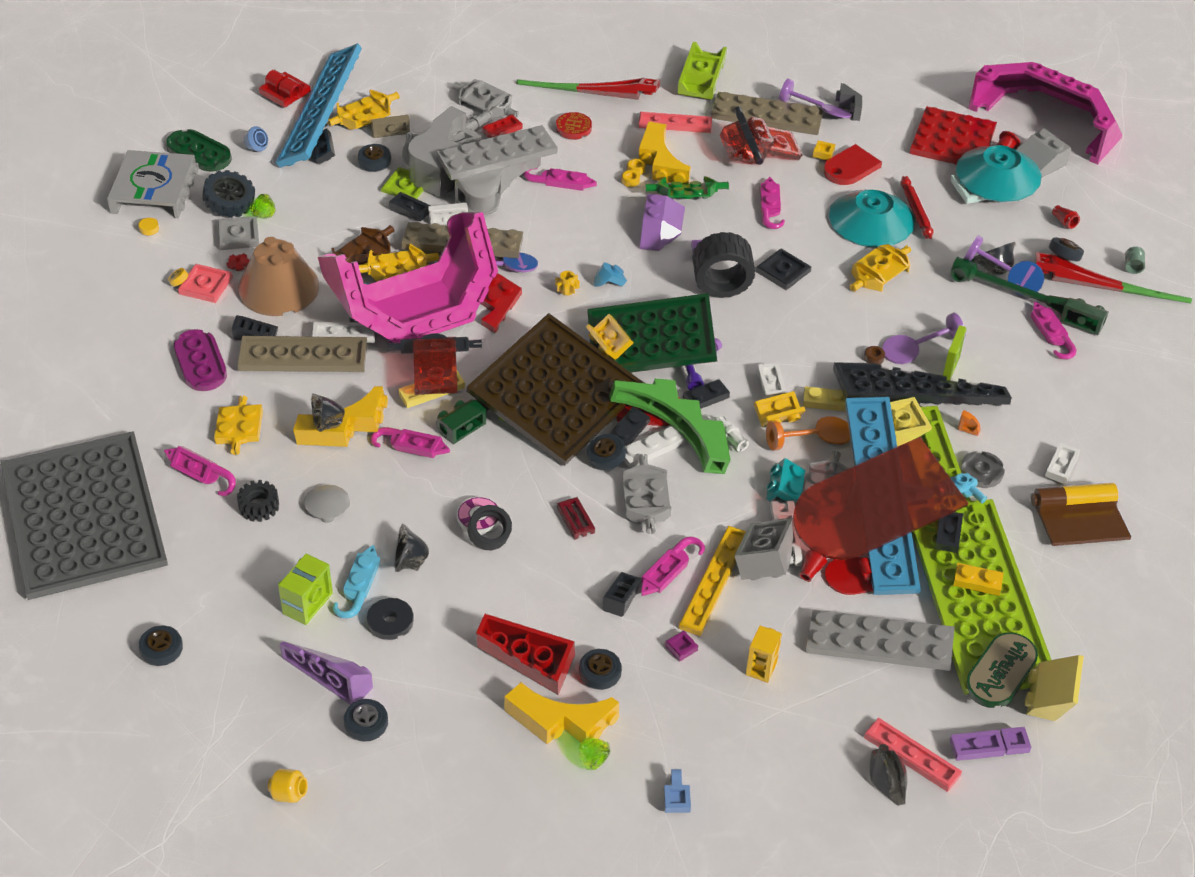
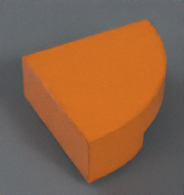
M963 410L958 430L978 436L980 424L975 416Z

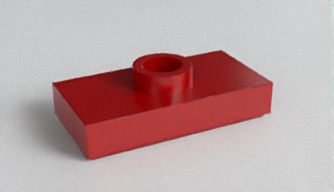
M512 114L483 126L482 132L488 138L521 130L523 129V123Z

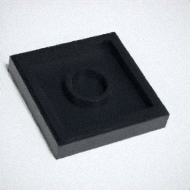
M781 248L756 267V272L784 290H788L810 273L812 266Z

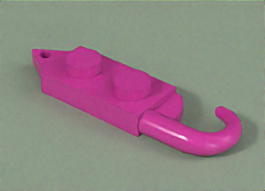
M769 177L760 186L762 222L767 228L779 229L784 225L785 220L782 219L780 223H772L769 217L780 214V184H776Z
M184 446L164 450L171 462V467L204 484L215 483L219 476L227 479L229 483L227 490L218 491V495L228 496L234 491L236 479L229 470Z
M690 536L681 539L672 549H669L642 576L641 596L655 592L660 594L687 567L689 557L684 549L690 544H695L700 549L698 555H702L705 551L704 543L700 539Z

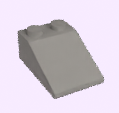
M1043 129L1031 135L1016 150L1026 154L1037 163L1043 178L1067 165L1071 147L1046 129Z
M794 518L750 523L735 554L742 580H758L762 577L770 576L778 578L786 575L791 563Z

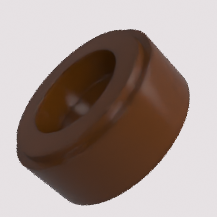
M870 346L865 349L864 360L867 363L882 364L884 362L885 351L881 347Z

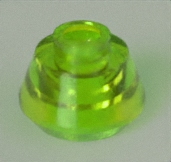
M260 194L251 206L252 215L258 218H271L276 211L275 203L269 194Z
M595 737L586 738L581 742L578 747V756L585 769L596 770L607 760L610 754L608 742Z

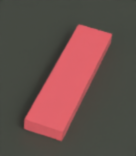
M640 112L639 128H646L648 122L667 124L666 130L711 133L712 117Z
M879 717L865 732L864 738L888 754L897 753L906 766L946 792L951 789L961 776L962 771Z

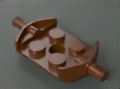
M391 225L384 230L361 227V234L336 252L332 247V254L336 256L345 254V260L348 263L355 261L358 262V265H364L368 262L370 250L373 251V256L391 252L387 236L394 233L395 230Z

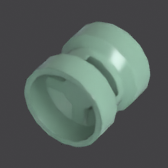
M1130 247L1125 252L1126 271L1132 274L1144 271L1145 251L1141 247Z

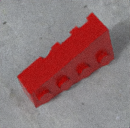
M486 613L476 631L478 648L559 695L575 657V641Z

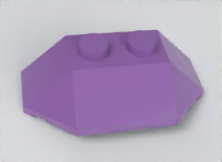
M647 194L640 249L660 251L665 245L680 236L685 207L668 196Z

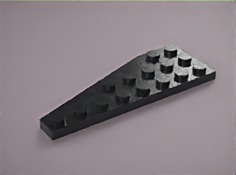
M834 362L833 365L834 374L845 399L889 397L890 402L915 397L918 404H993L995 406H1001L1002 404L1010 405L1012 399L1005 386L982 382L972 385L966 382L965 379L958 378V382L947 380V376L921 371L906 373L898 367H893L892 370L883 369L881 364Z

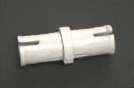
M720 415L715 419V421H723L726 439L733 444L737 451L742 452L748 447L749 442L725 416Z

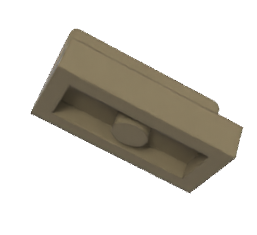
M408 114L372 119V123H370L374 138L403 135L410 132Z

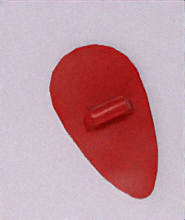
M837 558L831 561L825 569V580L828 586L836 592L855 595L873 591L871 582L872 572L868 558Z

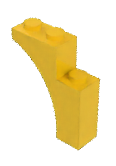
M648 122L639 147V159L644 161L645 164L653 165L652 180L660 181L666 177V182L669 183L677 181L682 182V184H689L691 166L676 159L665 145L667 124Z
M374 386L361 400L343 408L342 414H335V418L340 422L337 427L321 431L315 429L313 416L317 419L319 418L318 415L321 414H298L293 428L297 445L348 447L350 438L354 436V431L378 432L379 424H382L384 419L383 410L388 405V397L384 395L383 386ZM329 418L324 423L334 424L336 419Z
M520 682L504 696V711L546 744L553 739L559 738L565 730L584 746H587L592 740L596 741L607 726H612L619 718V702L613 697L589 704L557 702L537 694Z

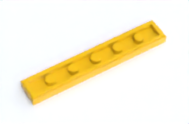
M728 525L679 623L680 630L701 637L736 565L735 554L746 531Z

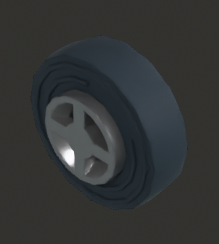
M361 699L353 702L344 714V727L348 735L358 741H373L384 734L388 726V713L385 707L376 700Z

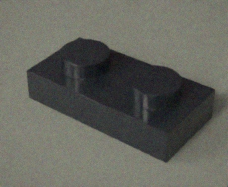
M327 128L322 130L323 132L318 138L317 145L314 147L315 159L319 164L335 156L331 132Z
M402 192L389 201V208L420 222L429 214L428 206H431Z
M720 379L683 392V399L698 400L700 409L730 397V391Z
M633 406L609 434L617 435L623 440L624 445L627 446L650 423V416Z
M941 509L935 549L958 553L963 513Z

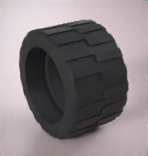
M732 232L714 233L703 238L693 250L692 259L695 281L703 293H709L712 297L729 298L746 291L753 283L755 267L752 250L748 241L742 236ZM720 261L737 262L735 266L728 269L717 270L710 268L711 265Z

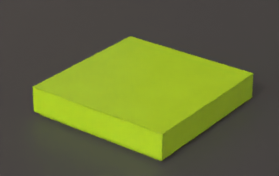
M401 167L395 170L381 188L383 193L396 196L402 192L416 199L424 191L422 187L418 188L414 186L413 182L411 183L409 170Z
M959 325L949 348L943 376H947V380L950 381L959 361L967 330L966 327Z

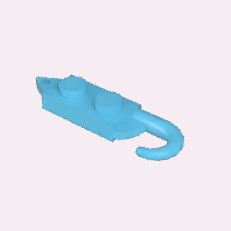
M374 545L363 553L357 554L344 585V596L350 601H354L351 609L341 611L338 609L337 602L333 604V611L340 618L348 619L356 616L361 610L365 598H367L380 565V557H377Z

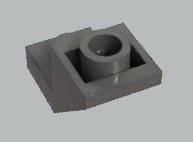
M841 83L840 90H836L835 101H839L840 108L850 109V113H853V121H860L862 95L846 84Z

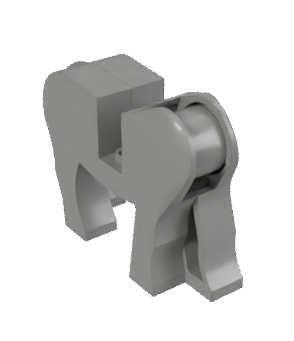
M450 106L436 117L424 133L418 135L414 132H408L402 151L403 161L409 167V178L411 183H414V186L422 187L424 191L440 198L455 186V204L467 203L468 212H483L484 215L496 212L501 195L510 186L511 182L525 171L538 168L541 165V158L450 180L437 158V151L481 140V135L466 128V113L453 106Z

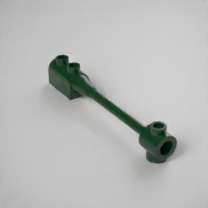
M957 256L951 268L950 275L956 282L971 281L973 278H978L1046 303L1047 306L1062 314L1060 322L1097 336L1101 332L1109 314V311H1106L1103 306L1087 304L1081 298L1048 296L979 271L977 263L973 262V260L968 261Z
M470 399L466 403L463 400H459L454 405L453 411L448 413L446 410H443L438 414L436 422L438 430L454 445L486 424V411L489 408L477 399Z

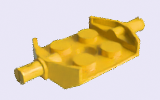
M370 89V96L343 107H340L339 103H337L338 115L328 119L327 123L330 127L339 123L350 130L360 128L372 123V119L391 115V102L399 99L400 96L397 91L385 95Z
M409 244L408 251L373 256V251L370 250L368 262L358 266L360 273L367 272L377 282L427 266L428 262L438 261L439 254H425L417 247Z
M889 244L880 245L854 263L851 273L856 281L849 286L850 290L856 292L859 288L864 287L882 292L884 284L905 269L908 273L910 262L907 254L911 252L910 246L905 245L902 249H896Z

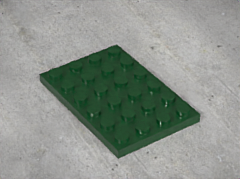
M709 293L587 309L588 324L592 327L598 325L610 314L634 342L616 360L608 355L630 373L718 362ZM590 339V343L596 348L600 346L599 343L596 344Z

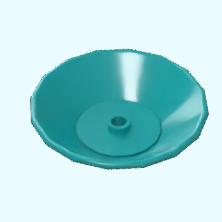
M981 146L967 151L957 161L956 174L960 183L971 193L987 200L999 202L1019 201L1033 195L1041 185L1042 174L1037 163L1026 154L1008 146Z
M873 189L850 191L839 196L831 204L828 215L832 228L844 239L858 245L875 248L885 244L893 246L906 240L914 231L915 216L911 208L904 201L887 192Z

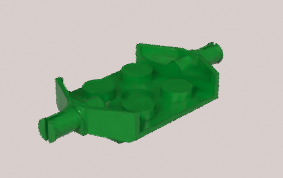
M704 176L703 183L691 181L690 184H682V182L676 181L668 184L666 177H664L657 184H645L646 192L657 191V194L668 196L671 199L676 197L682 199H692L694 197L708 199L718 190H729L728 181L717 182L707 176Z

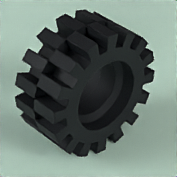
M254 480L250 481L251 485L244 484V489L240 488L239 493H237V502L240 514L244 515L245 519L248 520L250 517V520L255 522V518H258V522H262V518L265 517L268 520L270 519L269 515L274 516L276 514L275 511L278 512V492L273 484L270 485L268 481H265L263 484L262 480H258V483H255ZM257 498L266 499L261 503H251L252 500Z

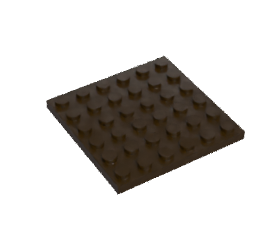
M548 313L467 386L466 392L565 466L628 405L610 401L609 395L614 380L636 383L644 382Z

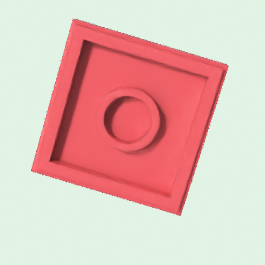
M195 264L189 272L188 278L178 288V292L180 295L216 303L232 280V272Z

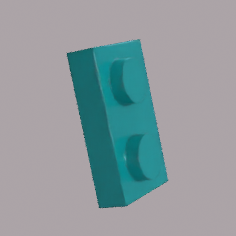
M786 458L782 459L778 464L775 463L769 472L771 476L766 488L768 491L766 500L772 501L778 496L785 501H794L795 506L798 505L799 497L802 495L806 470Z

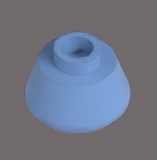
M254 126L245 134L244 143L250 150L260 152L265 150L268 145V135L261 127Z

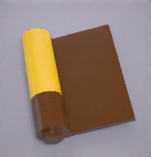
M1114 482L1036 488L1034 493L1031 494L1032 506L1036 507L1052 546L1131 540L1128 528L1117 508L1118 489Z

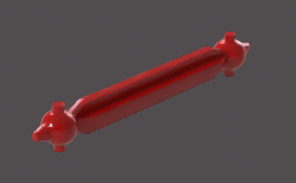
M902 176L900 185L903 188L915 219L922 229V234L925 239H932L934 230L930 225V221L914 187L911 186V180L908 176Z

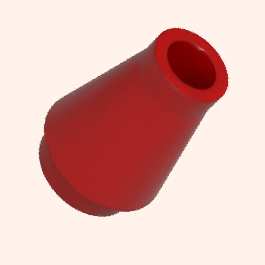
M1056 205L1052 210V215L1065 228L1073 229L1080 222V216L1076 211L1061 207L1060 205Z
M812 547L811 550L806 552L802 570L799 574L801 579L811 582L813 577L827 563L828 555L824 550Z

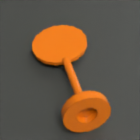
M826 416L819 419L815 429L784 432L780 422L775 420L768 422L766 427V439L772 451L780 450L784 445L785 437L818 434L824 441L840 445L850 441L848 422L835 416Z

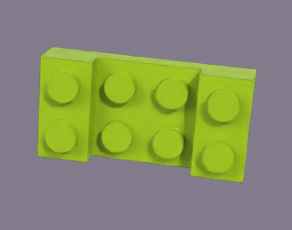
M693 42L678 82V94L713 100L716 83L726 60L727 47H723L717 53L702 51L697 42Z

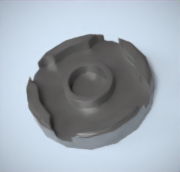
M971 452L961 462V473H969L972 477L976 478L978 481L976 487H994L1002 481L1005 473L1003 462L996 455L989 452Z

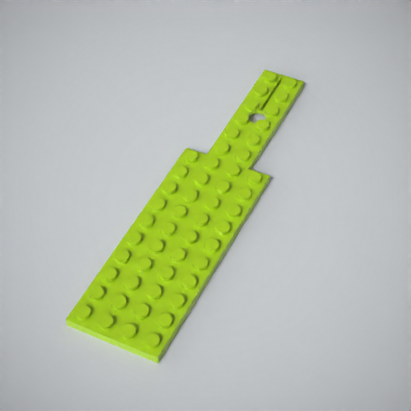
M938 406L921 407L932 429L925 433L924 436L921 435L906 443L905 446L919 487L932 489L933 497L931 500H924L925 505L908 506L907 509L911 532L941 625L954 627L952 659L963 693L968 695L969 691L966 688V681L969 672L991 641L999 634L1013 632L1030 639L1038 651L1035 667L1040 662L1051 660L993 499L980 503L978 500L971 501L970 497L965 496L959 497L954 495L953 497L938 498L935 495V484L961 474V470ZM928 453H932V455L935 458H939L940 461L937 463H929L924 459V456ZM941 509L963 513L958 553L935 549ZM957 563L1003 572L1000 595L953 586ZM1028 677L1020 689H1029L1031 687V683H1028Z

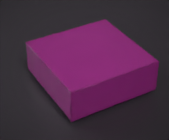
M684 630L665 641V647L679 662L697 652L699 647Z

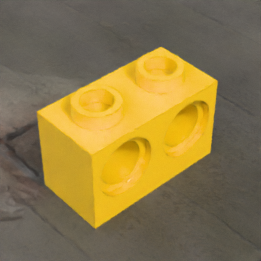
M759 625L749 647L747 676L766 683L769 682L778 662L782 639L781 632Z

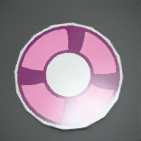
M477 496L468 498L457 508V522L461 529L467 533L469 520L475 510L485 505H496L498 507L499 505L487 497ZM482 517L477 522V531L481 535H485L490 530H496L500 522L493 517Z

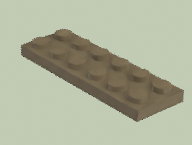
M718 92L711 117L712 119L739 123L734 108L740 106L749 125L818 135L824 111L817 106Z
M408 222L401 242L402 249L408 250L409 244H412L421 251L443 252L450 238L447 225ZM487 229L495 257L519 258L523 231L515 229Z
M242 336L238 371L365 372L367 337Z

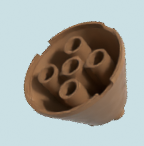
M267 237L264 239V242L255 248L240 279L238 292L242 303L253 312L266 316H283L284 312L294 310L296 313L309 306L318 295L319 280L314 270L297 252L292 243L276 239L275 237Z

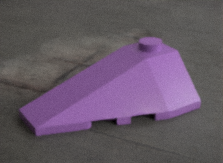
M285 641L280 643L282 659L350 705L363 699L373 689L372 674L364 666L361 667L353 661Z

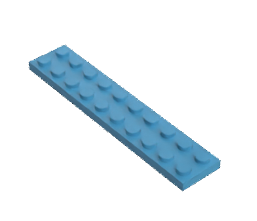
M358 43L329 55L276 161L280 168L291 166L301 160L306 161L311 157L318 138L328 122V118L339 99L341 91L344 89L346 81L349 79L356 60L359 58L362 48Z
M889 397L846 398L845 407L867 555L872 572L873 595L919 594L921 588Z

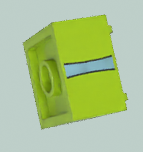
M306 553L298 560V563L286 577L278 583L284 615L304 625L309 623L333 594L328 563Z

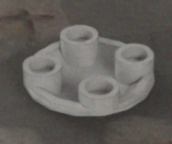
M336 485L318 486L311 490L305 499V509L312 516L321 519L325 523L334 521L335 517L343 514L350 507L348 493Z

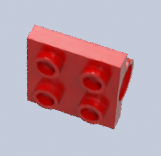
M277 70L269 71L265 78V84L259 87L261 95L284 108L311 92L310 85L287 72L280 73Z

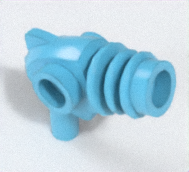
M969 473L958 474L934 485V492L938 498L956 495L959 497L973 496L980 503H984L987 500V496L976 487L978 485L977 479Z

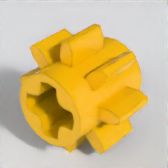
M563 271L560 273V277H555V286H557V292L560 291L563 295L575 294V289L580 288V281L578 280V275H575L572 271Z

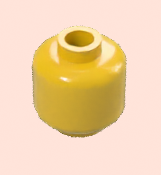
M278 769L269 778L267 787L275 801L297 803L305 796L308 782L300 770Z

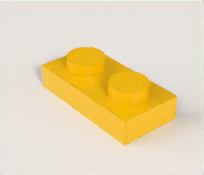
M957 563L953 586L999 596L1004 573Z

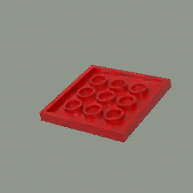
M926 106L909 154L957 165V161L967 151L981 146H990L997 122Z

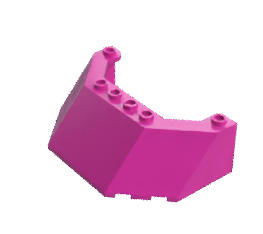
M1035 62L984 65L975 75L968 108L974 112H977L979 107H986L985 110L989 111L1005 94L1018 93V90L1027 89L1028 92H1043L1090 112L1094 118L1093 125L1101 131L1086 148V154L1092 153L1090 157V162L1098 165L1122 138L1120 128L1101 92L1090 84L1083 83Z
M462 212L452 215L448 219L447 229L450 238L438 262L367 285L363 283L358 262L348 263L345 260V254L338 256L335 254H325L317 257L323 278L349 316L394 343H399L401 339H420L427 334L441 333L473 322L477 315L475 313L480 303H483L489 291L488 287L492 279L495 278L498 268L483 212Z

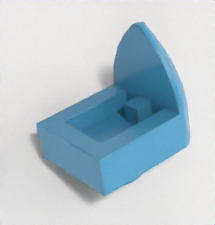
M604 262L596 273L594 286L599 287L610 281L623 287L627 280L623 275L624 271L618 265L613 266Z

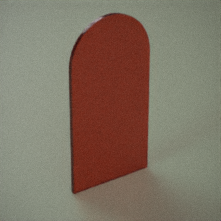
M918 437L806 489L796 502L793 522L799 539L810 550L826 558L847 560L857 558L968 506L969 503L922 438Z

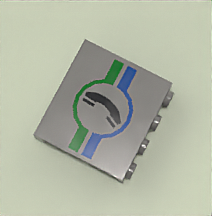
M127 150L107 198L110 213L118 214L122 203L173 206L174 216L179 219L181 211L185 209V201L189 198L190 187L194 185V176L198 174L199 165L195 162V156Z

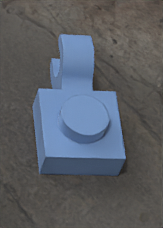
M671 769V785H664L665 813H690V785H682L681 769Z

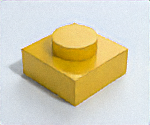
M818 140L813 151V157L822 160L830 159L833 156L836 144Z

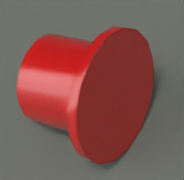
M1002 131L999 135L1000 140L996 144L1008 146L1016 150L1021 145V142L1014 133Z

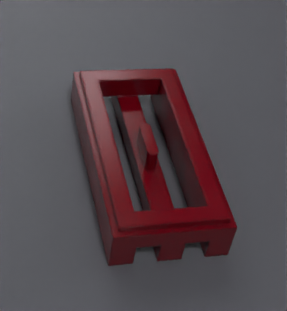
M578 497L557 503V509L574 540L579 539V535L585 537L588 532L591 534L595 533V526ZM571 504L575 505L586 527H583L577 513L574 511Z

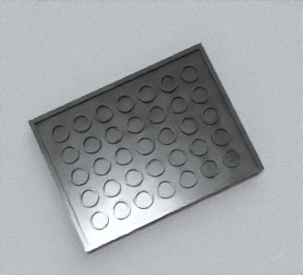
M134 431L1 462L28 600L168 566Z

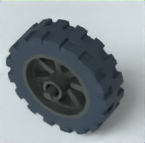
M225 170L224 172L216 171V174L212 173L209 175V178L205 179L202 200L205 201V206L210 208L211 212H216L219 216L224 217L225 215L228 218H233V216L240 217L243 213L247 214L249 209L253 207L255 187L252 186L251 180H247V177L240 175L239 172L234 171L233 173L230 170Z

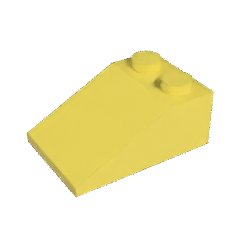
M915 397L890 402L898 448L932 429Z
M1076 655L1040 662L1030 670L1028 683H1031L1030 692H1027L1025 698V706H1028L1027 715L1056 721L1078 704L1084 656Z

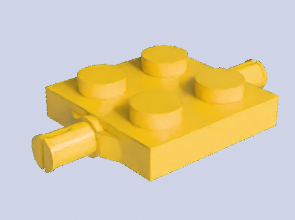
M244 395L243 398L239 396L237 406L219 407L214 436L216 444L232 445L231 454L233 455L240 454L241 444L258 442L260 438L263 416L262 404L247 405L248 398Z

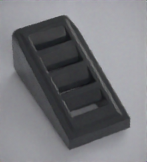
M239 315L235 316L232 325L233 340H242V336H276L278 332V326Z
M621 572L603 596V611L623 617L642 583V578Z

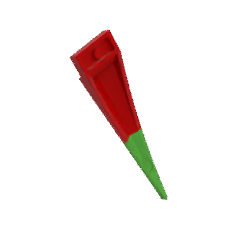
M637 78L600 83H553L517 79V84L639 100L641 91L645 95L656 93L660 87L661 80Z
M1035 253L1034 262L1042 269L1043 273L1049 274L1050 271L1052 272V281L1190 304L1192 302V298L1155 291L1101 275L1056 255Z

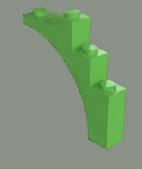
M655 378L653 384L614 380L609 395L611 402L641 408L668 422L692 445L700 459L704 473L725 474L731 459L723 421L702 419L698 400L678 399L675 380Z

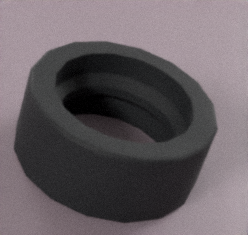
M496 505L481 506L473 512L468 523L467 533L475 546L483 550H496L502 547L509 538L512 531V521L508 513ZM485 516L497 519L503 527L501 536L496 539L483 537L477 531L478 520Z

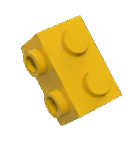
M610 314L595 327H592L590 324L586 326L590 332L588 334L590 339L596 344L599 343L598 349L615 360L634 343Z
M794 391L758 400L753 404L761 427L767 426L768 422L774 420L780 422V424L787 420L789 423L798 421L806 411L805 407L799 406Z

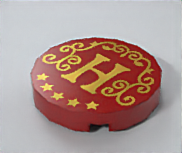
M564 113L556 120V131L560 132V135L567 139H581L582 136H588L591 133L592 121L590 117L583 113Z

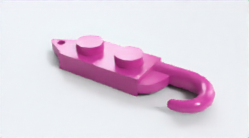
M535 168L523 173L528 181L543 183L546 186L580 191L597 186V181L588 177L587 173L550 168V170H545L541 175L530 174L529 171L538 169Z
M1034 302L1030 317L1047 342L1058 346L1065 345L1069 351L1067 354H1062L1054 350L1053 353L1060 359L1073 358L1077 350L1068 337V332L1050 307L1046 308Z
M382 427L371 436V443L378 448L381 444L377 442V438L386 435L391 436L392 447L398 451L429 458L450 453L449 447L442 441V438L431 434L407 429L399 430Z

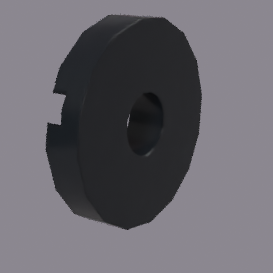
M385 598L377 601L370 607L366 620L374 636L383 640L398 639V636L402 634L404 636L409 633L413 627L414 614L411 606L406 601L398 598ZM389 616L396 618L392 622H387L384 619Z

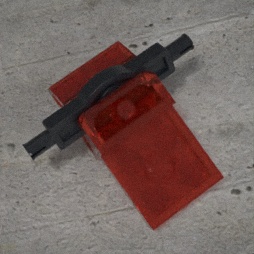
M740 106L734 108L738 121L724 126L720 133V138L728 158L734 161L739 160L749 164L761 165L767 154L785 157L789 160H800L802 157L801 150L792 132L768 127L765 120L761 118L750 117L747 121Z
M431 333L422 338L401 339L399 343H387V346H396L395 348H387V351H401V354H414L415 395L458 393L456 352L469 351V348H482V344H474L482 343V339L469 340L468 337H447L443 334Z

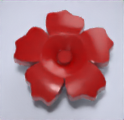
M245 253L238 254L237 256L232 254L229 256V262L226 265L232 270L242 271L247 267L249 258Z

